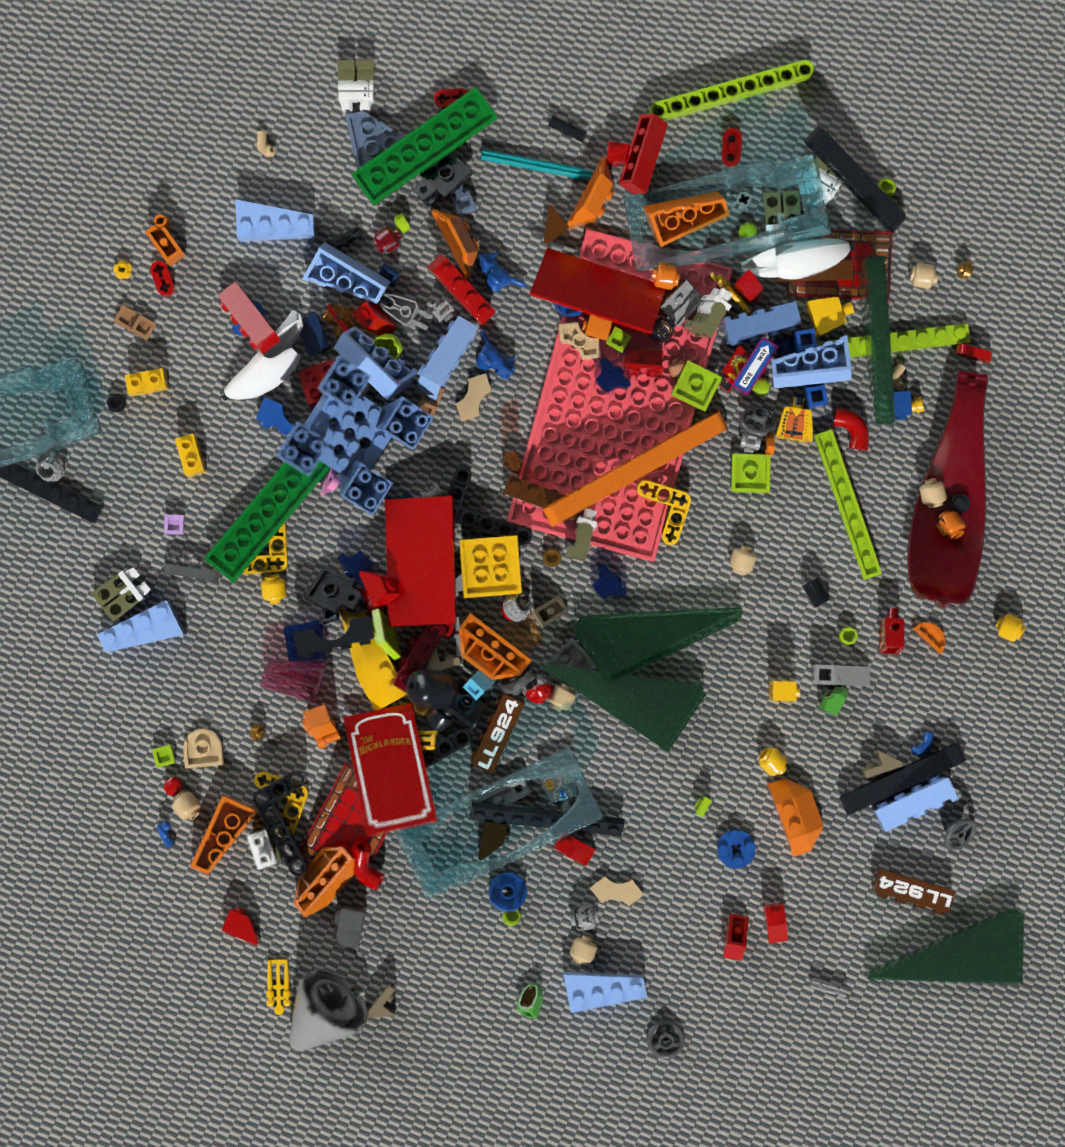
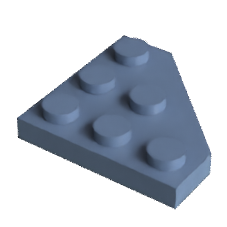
M365 111L345 115L357 169L404 137Z

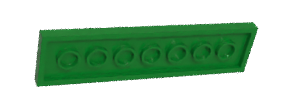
M475 87L357 169L351 176L374 207L497 121L498 117L477 87Z
M318 461L312 473L308 476L288 462H285L206 555L204 560L232 583H235L322 480L330 467Z

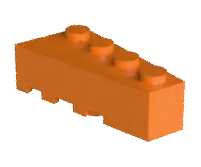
M718 191L642 206L653 237L661 247L730 216L726 201Z
M222 794L190 867L208 875L258 812L257 808Z

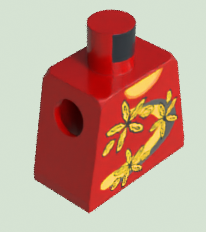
M740 345L721 372L726 379L719 386L726 393L733 388L731 385L750 357V354Z
M888 608L887 618H884L881 622L879 653L898 655L904 649L905 620L899 618V609Z

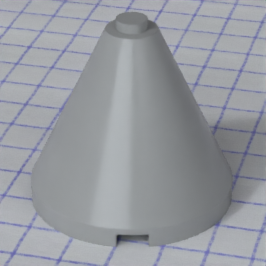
M315 969L312 973L307 972L298 985L289 1036V1043L292 1049L302 1052L355 1035L365 1026L368 1019L366 1004L361 995L357 998L351 991L354 986L342 976L325 969Z

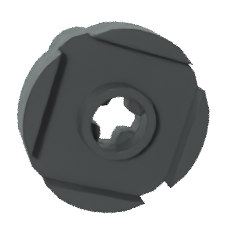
M529 663L520 676L503 678L500 683L498 682V686L506 694L512 693L514 696L520 694L522 688L534 680L536 676L533 666Z

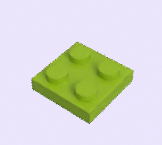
M688 360L671 396L705 412L722 377Z
M732 454L731 492L770 493L771 455Z
M380 609L373 610L371 622L376 631L374 636L376 644L381 646L387 655L389 654L394 660L401 658L395 626H388V618Z

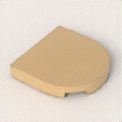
M207 728L194 730L187 736L183 745L185 769L224 765L223 745L216 732Z

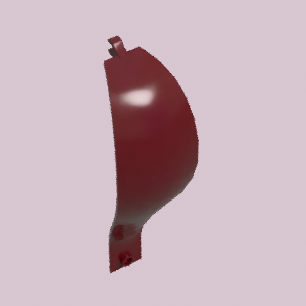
M957 372L951 412L922 485L925 484V480L936 478L937 481L943 482L947 499L943 502L942 506L928 508V505L922 503L919 492L910 525L907 568L911 589L917 598L938 602L939 607L947 608L948 604L965 605L970 600L976 585L982 559L986 524L984 413L989 376L976 372ZM959 493L965 494L970 499V507L967 511L958 513L965 523L964 534L955 540L946 539L936 525L940 519L939 515L944 511H954L951 507L952 497Z

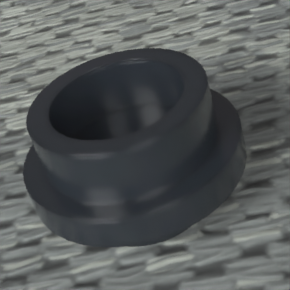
M112 394L107 400V406L112 412L119 413L126 408V399L121 394Z
M956 494L951 499V507L954 511L963 513L969 509L970 499L965 494Z

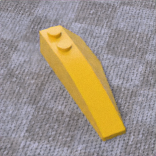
M341 608L340 615L345 633L349 627L350 620L367 616L363 609L360 614L355 615ZM372 626L373 633H374V636H375V635H376V631L374 630V628H373V626ZM375 639L371 640V644L360 646L359 643L352 644V648L349 649L356 676L374 710L382 709L407 695V693L392 685L398 672L389 655L384 652L381 646L376 644Z

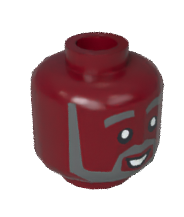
M386 226L374 235L373 243L380 253L383 252L388 255L401 247L400 239H402V235L397 228L393 229L390 226Z

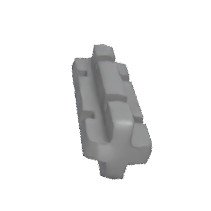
M817 978L811 979L810 987L812 989H820L822 992L833 995L837 994L843 998L847 996L848 988L845 986H838L824 980L820 981Z

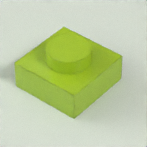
M615 326L606 344L623 353L632 336Z
M171 744L152 749L156 768L176 763Z
M705 796L702 799L698 798L694 805L695 813L703 817L712 800Z

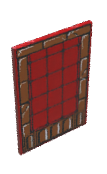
M801 228L798 241L796 242L826 238L841 239L846 242L853 241L854 250L850 251L843 259L853 261V280L787 282V296L890 301L893 233Z
M345 763L303 842L301 850L308 856L315 858L322 848L342 846L350 854L354 842L363 841L372 848L369 856L371 864L388 832L367 836L354 768L348 763ZM353 873V877L351 879L358 883H361Z

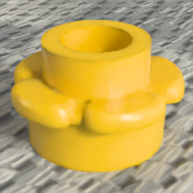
M125 260L119 261L113 268V271L116 273L115 276L119 279L129 278L132 272V265Z
M914 396V400L911 401L912 411H917V414L925 411L922 396Z

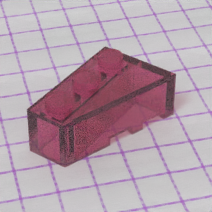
M269 661L263 671L260 687L316 703L321 692L328 661Z

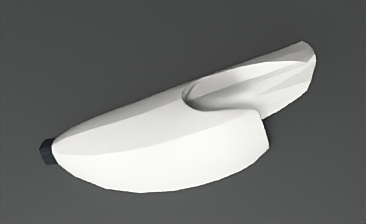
M831 238L799 241L762 252L741 262L740 267L742 272L746 273L750 269L758 277L801 279L823 272L838 264L850 251L854 250L853 241L846 242L841 239Z
M291 310L288 317L276 330L275 333L281 341L264 354L259 350L252 360L220 392L223 400L255 398L276 388L290 376L297 367L301 357L291 348L303 329L302 317L298 311Z

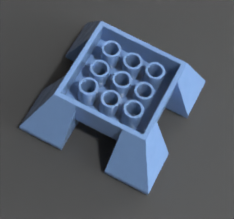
M339 355L318 388L323 394L305 424L302 425L298 422L295 424L278 451L277 456L310 476L318 461H321L339 473L340 496L373 516L393 484L372 470L374 464L391 438L414 450L434 417L404 397H400L381 408L362 396L361 393L372 376ZM359 411L360 417L355 421L354 415ZM334 418V424L329 427V420ZM349 428L350 433L345 437L344 431ZM365 438V444L360 447V440ZM339 444V451L334 453V447Z

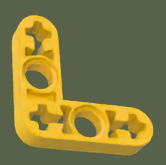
M641 480L637 486L640 496L671 506L662 533V539L667 545L676 544L680 538L691 504L689 493L651 480ZM645 483L649 484L651 489H654V486H658L655 494L656 497L651 496L653 494L651 491L643 493V489L640 487L644 486ZM661 489L669 491L670 496L667 499L659 497L658 493ZM673 491L677 492L675 494L676 497L680 498L682 495H685V499L688 502H684L683 505H680L677 499H674V503L670 502ZM672 514H681V522H672ZM668 524L673 527H680L679 530H674L676 538H672L671 541H668V537L665 536L666 533L669 534L671 531V527H668Z
M286 523L279 530L280 534L283 533V537L274 536L270 540L269 555L257 556L251 563L252 571H249L250 567H248L243 574L276 573L286 570L288 567ZM276 539L283 541V547L280 550H276L273 547V542ZM271 558L270 562H277V558H280L284 565H281V569L272 565L271 570H268L269 562L267 559ZM258 559H262L265 562V567L262 570L255 568V562Z
M263 771L255 776L254 782L258 788L262 789L269 784L264 783V785H261V781L258 780L259 777L266 775V779L272 781L273 778H276L275 781L282 777ZM292 781L294 784L300 785V783ZM305 785L301 787L302 792L305 793L304 796L297 798V794L294 792L290 793L291 796H284L288 800L283 816L290 820H296L295 824L291 822L289 826L292 829L293 835L297 829L309 794L308 788ZM275 786V791L278 794H283V792H279ZM290 806L298 808L297 816L292 817L288 814ZM278 827V834L284 837V830L282 827Z

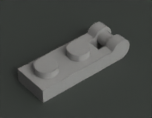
M523 774L476 799L478 802L509 805L529 795L533 790L531 786H528L527 778ZM517 785H519L522 789L519 792H516L514 788Z

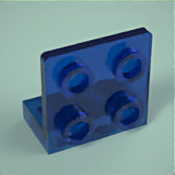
M321 620L285 626L283 628L289 664L328 658L327 654L322 655L321 651L314 653V657L303 659L302 656L297 654L293 637L295 632L313 629L318 636L324 639Z

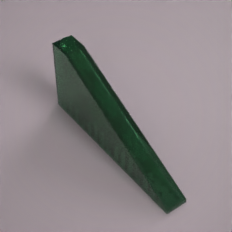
M885 256L866 257L857 276L875 426L895 424Z
M734 607L590 615L580 618L574 623V634L609 685L741 621L742 609Z
M540 663L539 665L667 752H669L707 695L703 692L704 688L696 682L692 685L688 682L549 663Z
M1007 908V911H1000L866 972L865 977L871 980L1023 984L1024 914L1018 912L1017 908Z

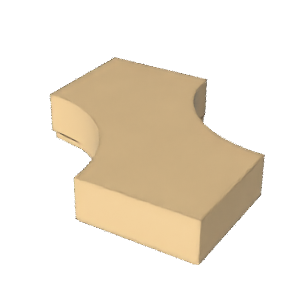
M578 322L559 324L561 344H569L576 348L582 360L601 358L598 338H591L581 331Z
M486 373L468 379V392L460 402L456 403L462 422L479 417V406L482 399L492 392Z
M604 876L590 887L601 903L616 899L630 906L644 895L632 879L624 883H616Z

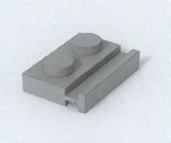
M684 280L661 303L659 309L665 315L667 314L674 324L679 327L698 308L699 304L703 302L701 300L702 296L687 280Z

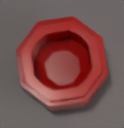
M171 777L165 781L163 788L166 794L176 796L182 792L184 785L181 779Z

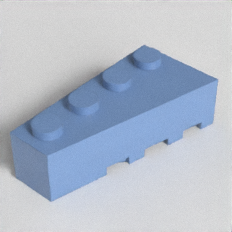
M792 302L771 307L769 311L767 309H760L752 312V315L749 316L746 313L739 314L733 317V320H731L730 316L725 317L720 324L726 345L731 344L732 347L742 345V341L745 340L755 342L760 340L761 336L768 335L769 338L778 336L780 331L786 330L787 333L797 331L802 322L797 303Z

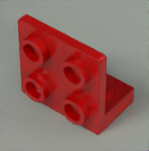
M625 348L623 372H627V375L631 376L646 373L647 377H658V375L662 374L664 368L662 366L663 351Z
M334 360L298 371L311 412L323 395L318 388L334 364Z

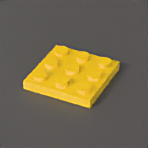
M517 536L459 540L464 598L522 594Z

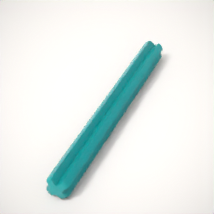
M483 149L481 153V159L485 161L590 181L593 175V171L589 169L487 149Z

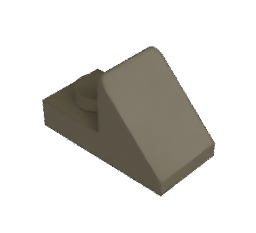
M560 595L533 610L532 614L540 627L543 628L569 612Z
M435 648L425 669L441 671L460 665L461 661L459 657L455 658L453 654L444 657V661L441 662L437 648Z
M875 749L879 764L877 765L876 762L865 765L866 769L861 771L864 778H869L902 767L903 764L895 758Z
M391 983L368 1010V1018L395 1016L396 1012L385 1004V1002L389 1004L396 996L394 993L396 987Z

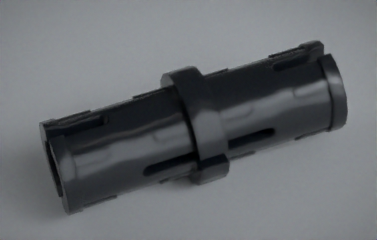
M554 115L548 124V127L563 133V136L572 137L581 143L587 134V131L572 125V122L563 121Z
M358 226L343 234L342 232L339 233L338 237L326 243L338 250L343 246L346 248L349 246V243L363 237Z

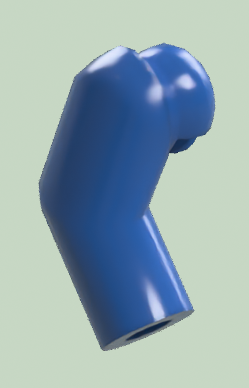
M924 732L923 743L919 746L914 745L911 753L915 756L917 755V757H923L932 748L934 733Z
M166 820L160 822L157 826L158 832L166 848H169L176 844L168 831L171 829V825Z

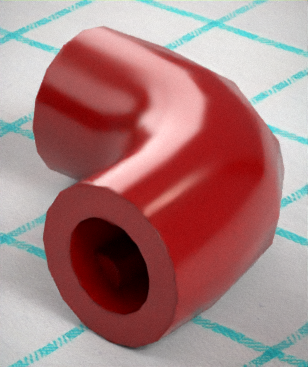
M836 407L833 426L843 427L849 431L850 449L868 451L869 429L865 420L854 411Z
M356 841L350 853L355 860L353 873L361 883L377 891L384 880L385 874L371 866L369 862L371 846L366 842Z

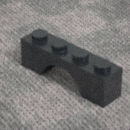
M370 616L350 620L346 633L338 639H323L313 629L295 632L293 637L298 656H302L305 659L314 657V653L319 651L323 655L332 653L333 648L337 647L345 650L352 648V644L359 643L360 646L371 644V640L374 639Z

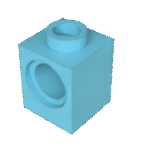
M478 670L463 688L477 700L496 680H491Z

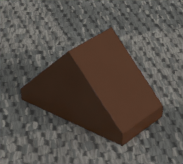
M548 205L544 247H548L569 231L568 225L554 207Z

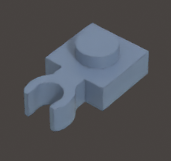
M461 185L453 193L456 197L451 198L460 217L477 210L470 192H464V187Z

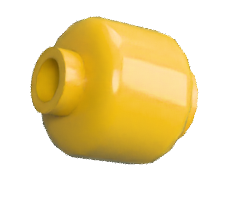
M279 575L265 576L264 580L260 583L262 598L269 601L270 604L280 603L281 599L287 595L285 580L280 578Z
M1006 614L1004 618L1000 617L996 624V627L999 628L998 635L1011 642L1017 639L1020 640L1026 629L1024 621L1012 614Z
M766 748L760 753L758 758L759 766L767 774L775 776L777 774L781 775L786 771L787 758L777 748Z

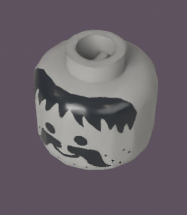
M590 904L574 907L573 914L570 915L571 924L576 926L578 931L594 929L596 923H599L596 908H593Z

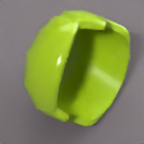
M385 333L374 339V344L389 350L388 354L397 360L401 357L403 345L397 336Z

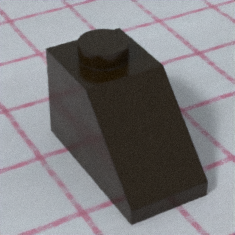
M484 821L478 860H483L501 847L505 840H509L510 828H507L506 823Z

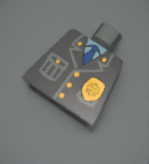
M571 764L539 773V779L550 802L559 801L561 811L573 809L570 798L577 796L574 765Z

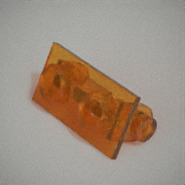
M511 451L504 455L502 464H507L512 473L520 471L521 466L518 459L520 453Z

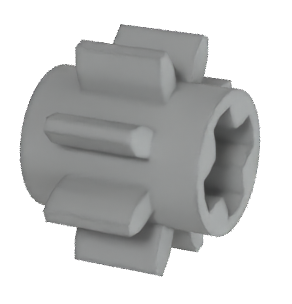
M739 189V195L733 194L732 198L736 201L732 203V206L738 208L737 212L744 210L747 213L748 206L754 207L751 200L755 196H750L749 189L746 192H742ZM741 197H743L744 200L747 199L745 205L743 202H739Z
M437 300L432 305L434 310L431 313L439 323L443 320L448 323L454 318L451 313L455 310L446 300L443 302Z
M748 432L742 433L740 447H744V452L753 454L754 450L760 449L762 436L753 435Z

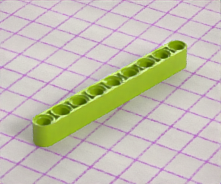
M802 60L657 101L651 105L649 114H653L654 109H661L663 114L658 117L663 121H668L805 82L810 79L814 66L810 61ZM800 68H807L809 73L802 74ZM786 72L790 74L791 78L786 80L782 78L781 74ZM767 77L772 80V84H765L763 82V79ZM752 83L754 89H746L745 84ZM728 88L735 89L736 94L729 95L726 90ZM715 93L718 99L711 100L708 94ZM696 98L700 104L694 106L690 103V99ZM677 103L681 106V110L675 111L671 105Z

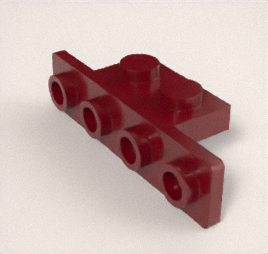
M441 624L426 625L421 635L412 636L408 640L406 651L402 652L401 658L397 659L398 664L396 668L399 669V672L392 682L393 686L406 693V683L409 676L416 670L425 667L445 633L446 627Z

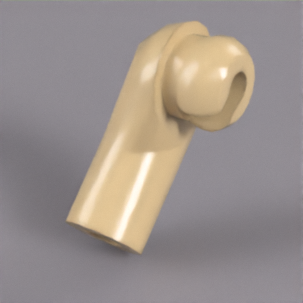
M258 131V151L266 157H272L276 153V149L267 143V132Z
M900 363L896 365L889 377L892 389L896 392H902L906 387L901 379V375L906 367Z

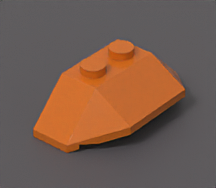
M603 157L567 222L569 229L595 222L597 217L601 218L606 209L603 207L606 200L610 201L615 192L612 190L613 181L606 159Z
M436 209L432 210V216L453 257L462 270L464 277L469 281L478 257L477 249L480 248L476 239H471L468 233L471 230L467 222H462L460 217Z
M471 613L459 627L462 657L491 680L520 676L532 661Z
M787 778L767 784L792 856L795 857L811 851L824 827L811 790Z
M344 847L322 848L308 865L307 871L298 877L296 898H294L293 904L304 917H308L328 906L353 877L355 860Z

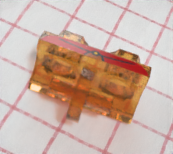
M330 303L325 307L327 310L322 315V318L327 324L334 320L337 322L338 326L333 329V333L337 338H340L343 332L354 327L351 323L355 320L352 316V313L355 311L353 307L347 309L344 304L339 307L337 303L332 305Z

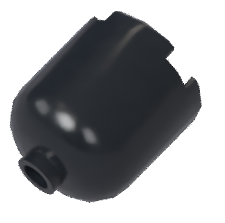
M419 669L409 676L406 683V693L412 703L440 710L444 706L448 707L453 701L455 689H453L452 681L454 679L449 673L444 671Z

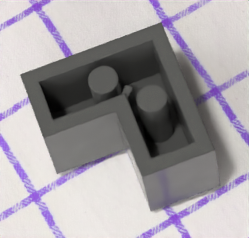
M344 904L341 909L337 910L335 922H338L337 928H334L332 939H336L335 945L358 949L367 909Z

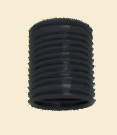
M821 577L802 586L810 599L809 601L813 604V608L822 605L832 598L820 579Z

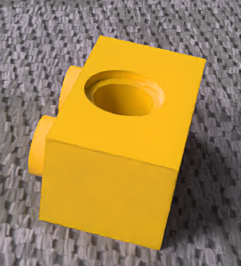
M163 368L125 375L127 391L132 397L169 390L167 373Z
M189 434L175 438L185 476L192 477L206 473L197 436Z
M769 681V700L796 701V697L800 696V686H797V682Z

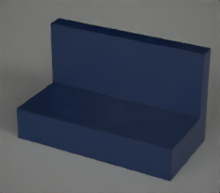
M316 311L309 313L308 317L302 319L303 329L300 335L308 357L330 350Z

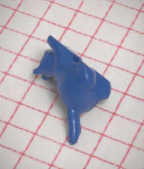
M498 252L479 254L480 260L476 261V265L482 273L487 275L485 284L489 291L497 293L510 283L521 287L527 285L525 282L511 276L506 269L497 263Z
M482 329L480 335L484 346L476 358L477 366L484 371L492 368L499 377L509 380L510 375L515 370L516 356L506 358L500 354Z

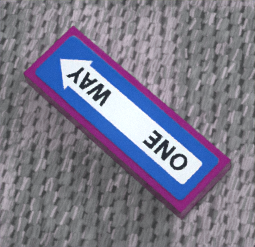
M762 336L731 386L748 396L778 349V346Z

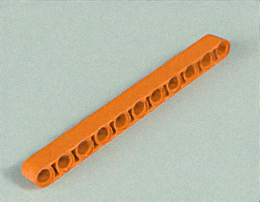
M717 411L554 501L542 510L550 525H557L728 429V426L721 412Z

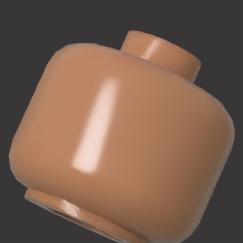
M676 358L668 365V370L672 378L679 379L686 361Z

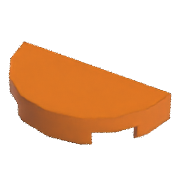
M771 433L765 435L766 445H764V451L766 455H774L775 451L774 434Z
M924 622L912 628L939 654L945 649V635L939 626L934 623Z

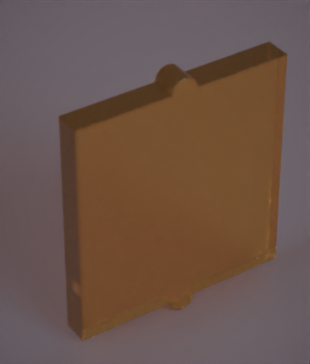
M528 616L525 620L513 621L498 631L502 638L522 653L543 640L536 629V624H533Z

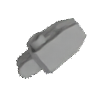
M384 294L395 305L390 307L380 303V306L386 313L404 326L412 327L416 325L427 330L428 326L417 320L420 314L427 319H432L433 315L424 311L421 303L393 294Z

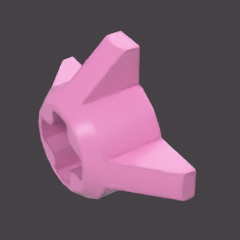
M332 468L329 469L318 483V485L323 487L321 495L335 490L339 485V477Z

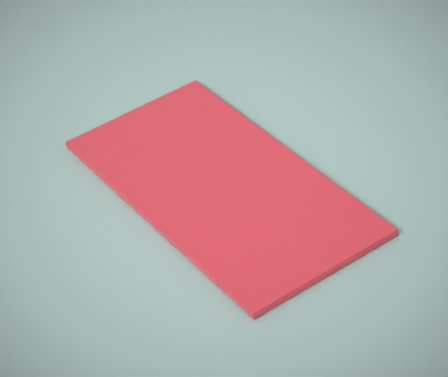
M586 229L579 254L581 259L654 282V279H651L653 268H657L660 263L675 265L680 272L677 287L684 280H687L702 297L703 295H710L713 288L719 290L722 288L710 276L712 272L716 275L721 274L724 280L730 283L734 269L591 229ZM676 286L671 290L666 289L662 302L677 288ZM659 309L657 316L659 314L665 316V314ZM697 309L686 320H693ZM582 313L575 317L563 316L561 324L578 322L581 331L585 334V330H582L585 319H589L590 314ZM685 320L679 327L676 326L674 328L675 334L664 343H661L658 340L654 342L645 332L612 322L609 336L615 326L632 336L626 348L663 351L662 366L664 368L662 374L658 375V377H647L646 373H639L638 376L627 375V372H623L625 349L623 353H620L606 344L607 341L599 339L601 358L582 360L576 348L569 344H561L558 331L519 479L567 495L691 426L696 408L671 396L678 379L671 377L668 365L672 363L673 359L678 358L679 360H685L686 363L689 360L707 369L717 329L712 338L697 337L683 327L686 322ZM683 454L587 507V509L597 511L594 518L597 525L589 545L654 562L670 505L640 496L637 486L641 480L647 479L674 488ZM645 483L644 486L640 487L643 489V493L651 491L653 492L651 496L656 497L655 494L658 486H654V489H651L649 484ZM661 489L658 495L661 499H667L670 493L667 489ZM513 499L507 522L576 541V524L579 517L583 518L585 509L578 512L575 521L566 519L557 525L551 526L542 509Z

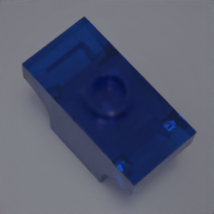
M606 357L599 361L601 374L594 382L607 395L615 389L626 391L631 386V383L623 376L624 371L618 365L614 366Z
M361 550L354 556H346L342 553L337 559L346 568L343 572L349 578H354L364 588L365 586L359 573L361 571H369L374 566L373 563Z
M604 563L597 568L599 578L591 586L602 600L610 595H617L622 598L627 594V591L619 583L622 580L616 572L611 573Z

